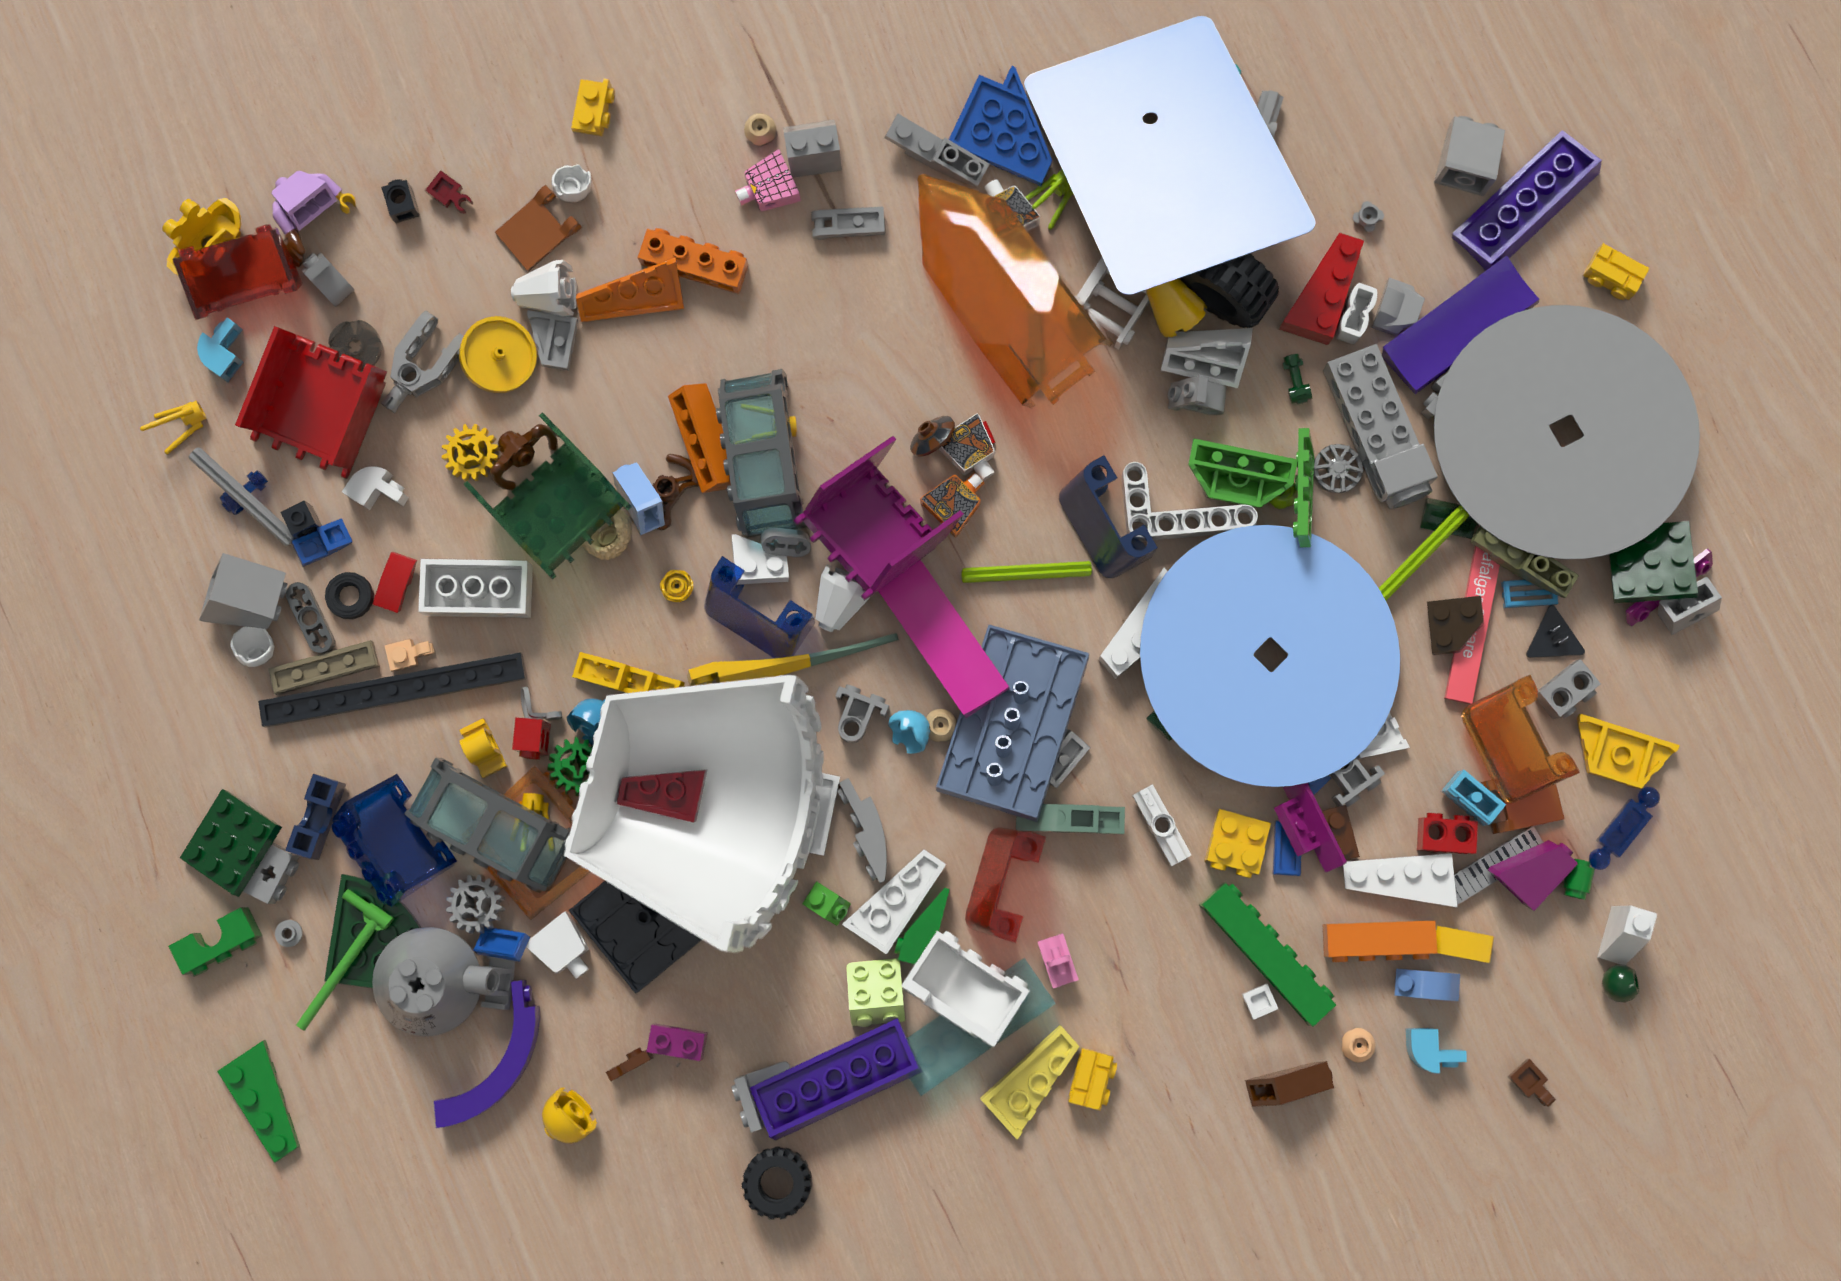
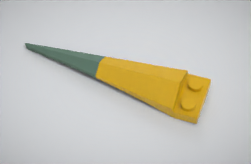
M897 633L842 648L805 655L764 660L712 662L688 669L687 679L690 686L712 684L713 680H716V683L776 677L899 640Z

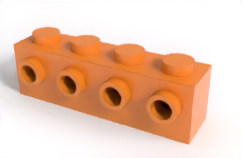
M655 228V231L646 230L638 254L640 265L651 267L676 257L679 277L736 294L740 293L749 266L747 258H744L742 253L730 250L729 253L719 250L718 246L711 243L697 244L694 243L695 240L683 235L679 238L670 236L668 231L660 228Z
M707 383L683 385L668 395L701 492L726 490L727 486L731 485L730 475H726L724 470V460L727 459L726 449H722L720 434H723V428L718 422L716 408Z
M1435 921L1322 924L1324 957H1332V962H1348V956H1359V961H1375V955H1386V960H1402V955L1413 954V959H1429V954L1437 953Z

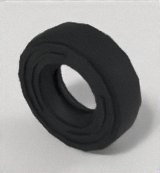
M344 572L336 575L329 581L325 589V601L328 608L334 615L343 619H356L363 616L370 610L373 603L374 592L371 584L365 577L355 572ZM347 586H354L359 592L358 601L351 606L344 605L340 600V592Z

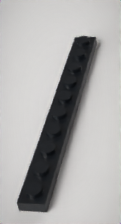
M519 652L258 701L262 727L267 728L521 681L527 678L523 654Z

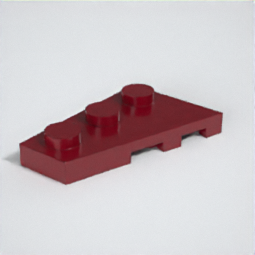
M708 769L624 777L621 781L617 804L694 823L697 820Z

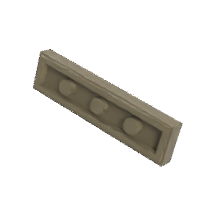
M370 640L269 668L268 670L274 694L279 695L380 666L374 642Z

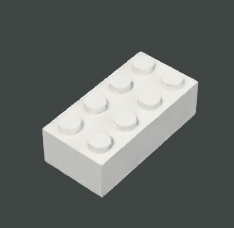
M421 559L418 612L425 616L531 618L533 565L528 561Z

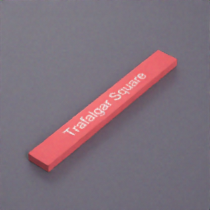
M1477 546L1474 548L1465 597H1482L1484 624L1470 638L1461 652L1453 653L1444 699L1472 704L1500 567L1499 564L1489 559V554Z

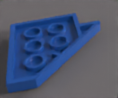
M1011 66L1003 84L979 74L949 140L990 165L1042 186L1052 165V158L1016 67Z

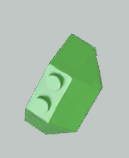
M1193 439L1188 466L1208 498L1261 508L1293 486L1298 459Z

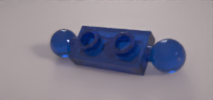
M1645 787L1641 789L1638 793V803L1633 799H1628L1596 841L1603 847L1593 850L1589 855V862H1591L1590 865L1597 870L1606 869L1611 862V853L1617 858L1621 857L1653 817L1646 809L1655 807L1660 801V794L1655 788Z

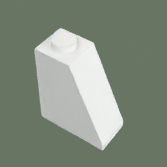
M1611 906L1597 958L1626 965L1650 941L1657 914L1634 906Z

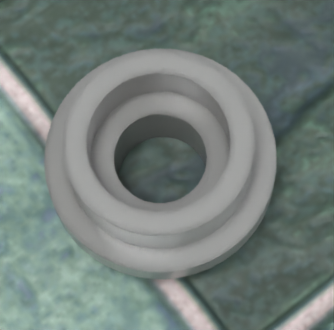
M294 920L282 921L275 930L277 942L285 947L297 945L303 936L301 925ZM287 928L292 930V936L289 939L284 936Z

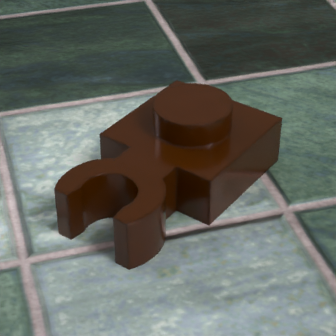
M639 1047L626 1054L627 1061L606 1072L610 1082L653 1059L652 1053L646 1052V1050L642 1051Z

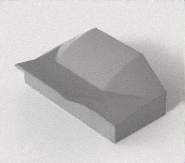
M1389 277L1372 328L1397 336L1402 329L1412 326L1418 321L1425 298L1415 291L1414 286Z

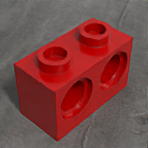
M515 717L512 750L519 752V757H524L525 759L540 760V755L548 756L551 724L542 719Z
M1427 813V817L1418 818L1417 850L1476 854L1478 821H1470V816L1453 815V819H1443V814ZM1431 825L1437 826L1440 831L1439 837L1436 840L1432 839L1428 834V829ZM1458 827L1466 831V838L1463 842L1457 840L1455 836V831Z

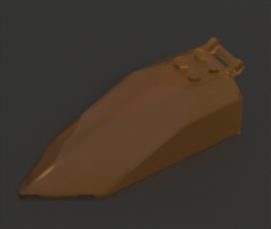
M926 174L919 175L917 179L923 253L922 263L924 268L973 341L1022 406L1033 408L1035 403L1031 398L1040 389L1054 405L1060 400L1059 397L1086 375L1091 376L1096 372L1084 355L1098 345L1111 346L1114 342L1004 199L996 196L993 197L946 180L927 176ZM1078 361L1080 364L1078 369L1054 388L1050 387L1048 384L1074 362Z

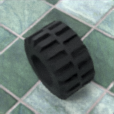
M780 1147L767 1148L757 1154L744 1171L742 1182L744 1199L749 1202V1207L752 1210L755 1209L761 1217L764 1215L771 1220L775 1218L785 1219L789 1215L796 1214L809 1197L812 1187L811 1171L808 1169L806 1160L803 1161L801 1155L792 1152V1149ZM781 1167L791 1174L793 1188L785 1198H772L762 1189L761 1179L764 1172L769 1168Z

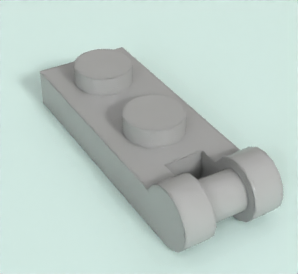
M883 207L829 209L811 212V219L815 227L812 230V238L816 240L834 237L885 235ZM832 220V227H825V221Z

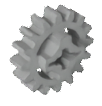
M468 875L467 882L458 880L460 886L458 889L451 887L450 890L454 895L453 897H447L446 901L452 903V906L446 908V912L454 914L449 920L453 923L458 922L456 928L462 931L466 928V932L473 934L476 929L477 932L482 934L484 933V926L493 929L492 921H501L500 916L497 914L499 911H505V908L500 906V902L506 899L504 896L498 895L502 888L498 885L493 886L494 880L490 878L485 880V876L478 875L476 879L474 876ZM483 887L485 888V890H480L479 892H476L473 890V888ZM473 916H475L476 918H478L479 921L470 922L466 919H471Z

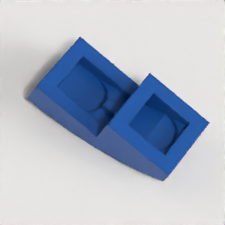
M342 518L320 526L316 532L292 541L302 567L321 560L353 543Z

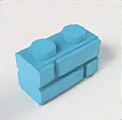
M1465 770L1457 771L1441 791L1468 815L1474 816V820L1478 821L1482 826L1490 825L1506 805Z

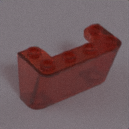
M1003 827L995 828L990 832L965 914V921L970 929L1016 943L1023 916L997 909L1011 858L1039 863L1046 836Z

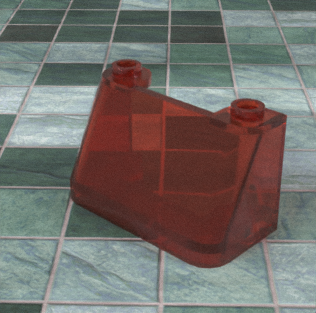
M265 224L256 227V233L197 250L194 249V246L178 250L179 255L172 260L195 320L208 317L210 313L220 312L228 307L270 295H278L282 290L285 294L298 291L303 284L277 227L272 228L271 224Z

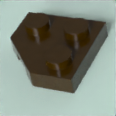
M1481 596L1427 601L1433 655L1461 652L1470 638L1484 624Z

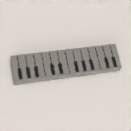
M1531 826L1454 874L1457 905L1497 881L1488 871L1491 866L1543 843L1534 826Z

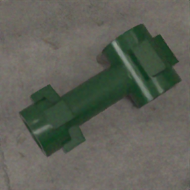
M1299 354L1285 356L1283 358L1284 370H1289L1293 384L1292 388H1288L1291 404L1307 403L1309 399H1312V392L1309 384L1303 385L1299 369L1300 366H1303V360L1299 357Z

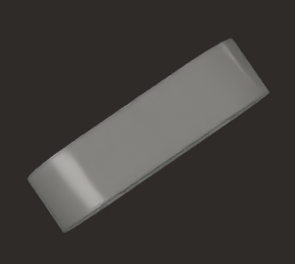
M768 528L761 534L762 548L768 554L802 557L811 550L810 539L805 531Z

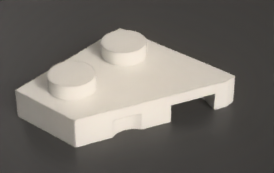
M736 534L732 535L736 585L788 582L787 556L768 554L763 550L760 543Z

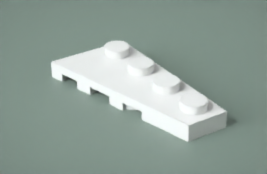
M923 850L842 925L887 954L946 864L926 850Z

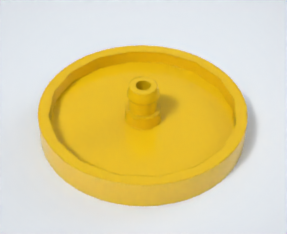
M493 316L477 321L467 330L459 348V360L466 377L475 386L492 393H506L519 388L531 376L536 365L537 352L530 333L521 324L506 317Z

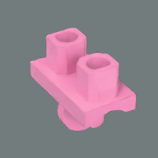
M1063 933L1037 942L1053 989L1079 980Z

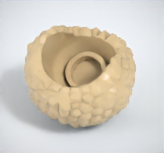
M603 502L591 506L583 513V516L579 518L575 533L578 542L589 554L601 560H610L611 558L619 557L627 549L632 535V523L627 513L620 507L612 503L607 504Z

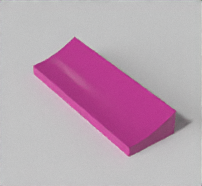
M921 560L878 591L965 718H968L1010 689Z

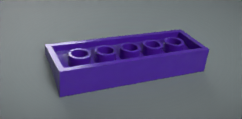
M1562 130L1452 233V238L1485 271L1505 256H1508V258L1512 257L1598 176L1602 160Z
M1505 256L1383 346L1382 357L1414 394H1417L1448 371L1461 351L1478 334L1505 317L1533 308L1539 303V298L1520 276L1508 256Z
M896 1018L750 1087V1090L769 1137L776 1141L923 1072L899 1019Z

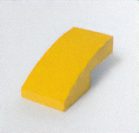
M1437 926L1438 954L1490 963L1494 936Z

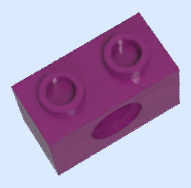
M654 1023L650 1028L646 1052L701 1061L704 1057L708 1032Z

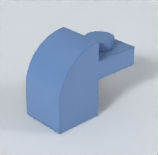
M1396 969L1395 996L1459 1001L1460 974Z

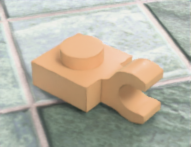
M408 639L385 645L390 671L392 672L418 666V657L435 653L433 643H429V641L414 646L413 640Z

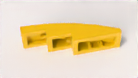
M583 652L579 653L572 675L573 678L622 693L679 688L685 685L680 680Z

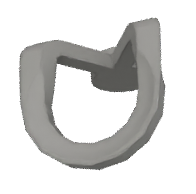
M521 687V704L524 718L545 719L547 721L562 718L561 711L533 713L528 687Z

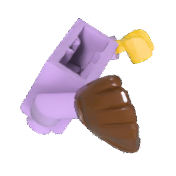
M296 171L288 179L281 177L276 181V188L272 190V195L275 198L272 209L275 222L285 234L286 254L295 267H301L305 249L297 230L300 231L337 201L336 198L340 201L341 211L346 214L350 213V209L344 203L350 202L356 207V201L352 194H343L341 192L342 189L327 175L307 174L303 171Z

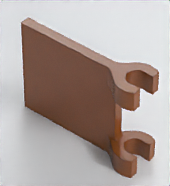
M544 185L529 203L495 231L527 271H530L566 238L582 229V226L573 216L565 220L561 226L545 207V205L557 197L547 185Z
M1552 767L1481 782L1489 791L1499 789L1502 801L1506 804L1504 809L1507 820L1492 823L1491 829L1493 834L1565 819Z

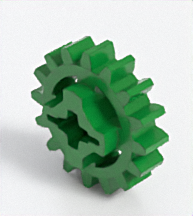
M575 737L573 744H570L565 739L563 748L556 745L554 749L556 754L550 753L549 760L553 763L548 764L547 770L553 772L550 774L549 779L550 781L557 780L556 789L562 786L565 787L566 795L570 790H574L575 796H579L581 784L587 782V780L582 781V779L586 775H590L586 768L588 758L583 754L591 756L593 746H588V739L583 744L579 743L578 737ZM571 752V755L568 758H562L564 755ZM575 758L577 759V763L580 768L578 775L577 770H575V766H573ZM563 775H566L571 781L567 780Z

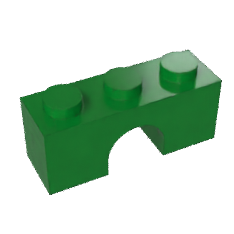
M240 907L217 920L221 928V938L214 946H209L204 941L201 933H191L168 946L182 975L192 974L193 977L198 976L209 970L207 965L215 961L217 964L222 963L233 957L231 952L239 948L244 951L257 944L255 940L263 935L249 907Z

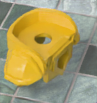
M227 198L218 199L207 210L204 207L200 209V205L196 202L186 199L179 208L183 213L179 221L169 219L164 223L162 231L173 240L172 243L176 246L167 258V267L174 274L188 278L207 275L213 265H216L232 247L234 241L239 239L242 234L240 231L241 214L238 207ZM213 236L203 248L202 242L204 238Z

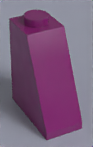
M1548 840L1491 866L1488 871L1523 905L1535 911L1578 863L1571 857L1573 852L1565 844L1560 842L1557 845Z

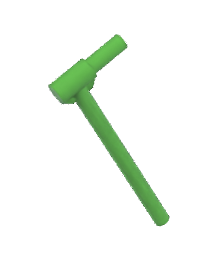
M349 889L346 890L342 898L363 912L364 922L367 924L297 1022V1027L304 1031L374 931L386 930L394 919L373 903L369 904Z

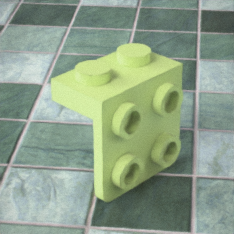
M884 959L849 963L846 968L851 1025L868 1027L872 1024H886L896 1018L900 1022L905 1021L900 961L898 959Z

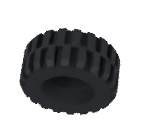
M1247 254L1180 278L1205 302L1207 306L1205 309L1208 312L1213 313L1223 321L1229 322V324L1238 325L1240 328H1252L1258 325L1279 295V286L1277 280L1273 278L1274 275L1265 268L1262 262L1256 260L1252 254Z

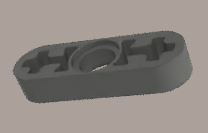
M300 582L291 584L286 590V599L309 647L319 654L332 651L335 646V638L311 588ZM296 590L305 591L302 598L306 604L312 603V605L303 607L300 600L294 599V596L297 595ZM309 611H314L317 614V621L315 624L308 626L304 623V615ZM318 629L319 634L328 639L324 642V648L319 645L316 646V643L319 641L318 636L314 632L310 634L309 631Z

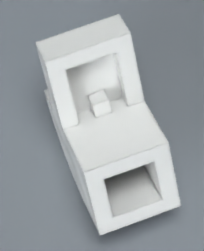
M375 466L357 471L342 490V493L369 510L381 493L404 506L409 498L402 493L405 489L393 480L390 481L393 476L390 472Z

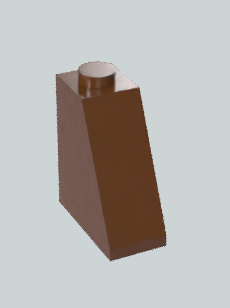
M1327 1061L1312 1062L1245 1080L1252 1107L1283 1105L1334 1088L1332 1071Z

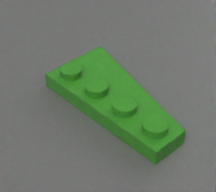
M1298 428V452H1296L1298 475L1295 476V488L1298 491V498L1294 499V512L1298 514V520L1293 522V536L1298 538L1300 548L1311 547L1315 452L1310 429Z

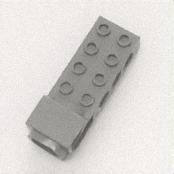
M1377 344L1327 362L1323 372L1379 501H1386L1389 509H1396L1432 493L1430 484L1438 476L1424 444H1419Z

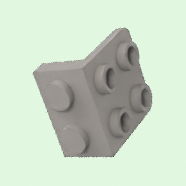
M780 1062L734 1079L735 1085L731 1086L736 1102L741 1100L744 1111L740 1112L744 1127H749L751 1132L760 1130L765 1125L750 1087L790 1069L788 1062Z

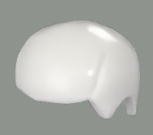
M579 164L558 168L552 176V190L558 198L565 202L576 203L585 199L590 192L591 173L590 171H584Z
M242 627L234 633L230 642L234 656L244 666L257 667L265 664L273 657L275 646L266 629Z

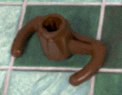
M538 424L522 436L514 431H507L501 435L498 440V446L502 455L490 469L491 478L498 487L505 490H514L516 488V483L504 479L502 474L513 465L523 467L530 464L535 453L533 446L541 437L545 436L547 438L550 450L555 451L558 449L557 436L549 426Z
M668 454L666 461L686 468L690 475L679 478L660 475L652 485L662 500L665 525L657 528L661 531L671 525V509L685 490L699 486L690 459L681 455ZM671 488L672 490L670 493H664L665 489Z

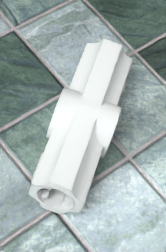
M1153 784L1132 795L1149 826L1150 832L1156 838L1170 866L1190 857L1191 853L1175 826L1174 819L1169 815ZM1158 818L1166 819L1169 824L1168 830L1165 833H1160L1155 828V822Z

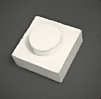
M1268 984L1241 994L1253 1020L1278 1009Z

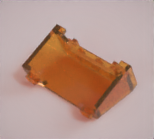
M1531 675L1525 676L1464 708L1462 712L1463 723L1499 795L1508 803H1516L1580 773L1575 761L1569 754L1558 752L1550 756L1529 715L1526 706L1535 702L1538 697V690Z

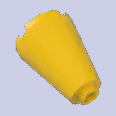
M1180 278L1146 290L1159 331L1165 337L1177 336L1175 331L1183 329L1184 332L1190 330L1206 314L1204 308H1207L1205 302Z

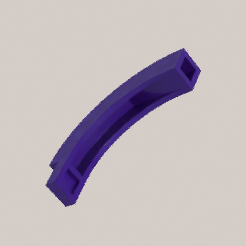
M527 980L511 982L514 1014L513 1030L502 1060L482 1083L470 1091L458 1096L434 1101L436 1128L464 1122L493 1107L510 1092L525 1072L536 1046L540 1023V1006L529 1007L528 1001H532L531 985H527Z

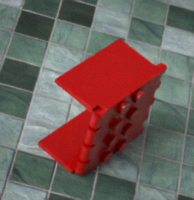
M274 326L235 426L253 430L250 440L255 442L258 441L261 433L274 438L272 443V449L278 451L282 442L298 448L296 459L302 460L306 452L321 457L322 460L319 468L326 470L329 464L342 467L341 477L347 479L387 383L384 382L387 371L367 363L363 371L360 372L363 361L343 353L339 362H337L339 351L318 344L315 352H313L316 344L314 341L300 335L296 336L295 333Z

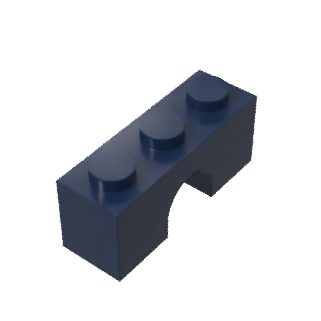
M317 774L312 775L304 797L307 800L305 814L298 825H294L285 851L309 859L319 860L346 786L345 783Z

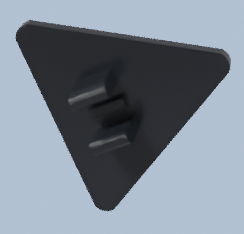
M1554 605L1549 606L1526 652V656L1528 658L1583 655L1585 649Z

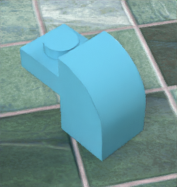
M226 318L224 322H220L215 327L214 335L211 338L202 332L197 345L201 362L226 382L230 381L243 364L241 359L228 350L243 330L229 318Z
M1406 1028L1407 1052L1410 1059L1419 1068L1433 1073H1440V1062H1442V1067H1459V1062H1467V1052L1464 1050H1439L1438 1029Z

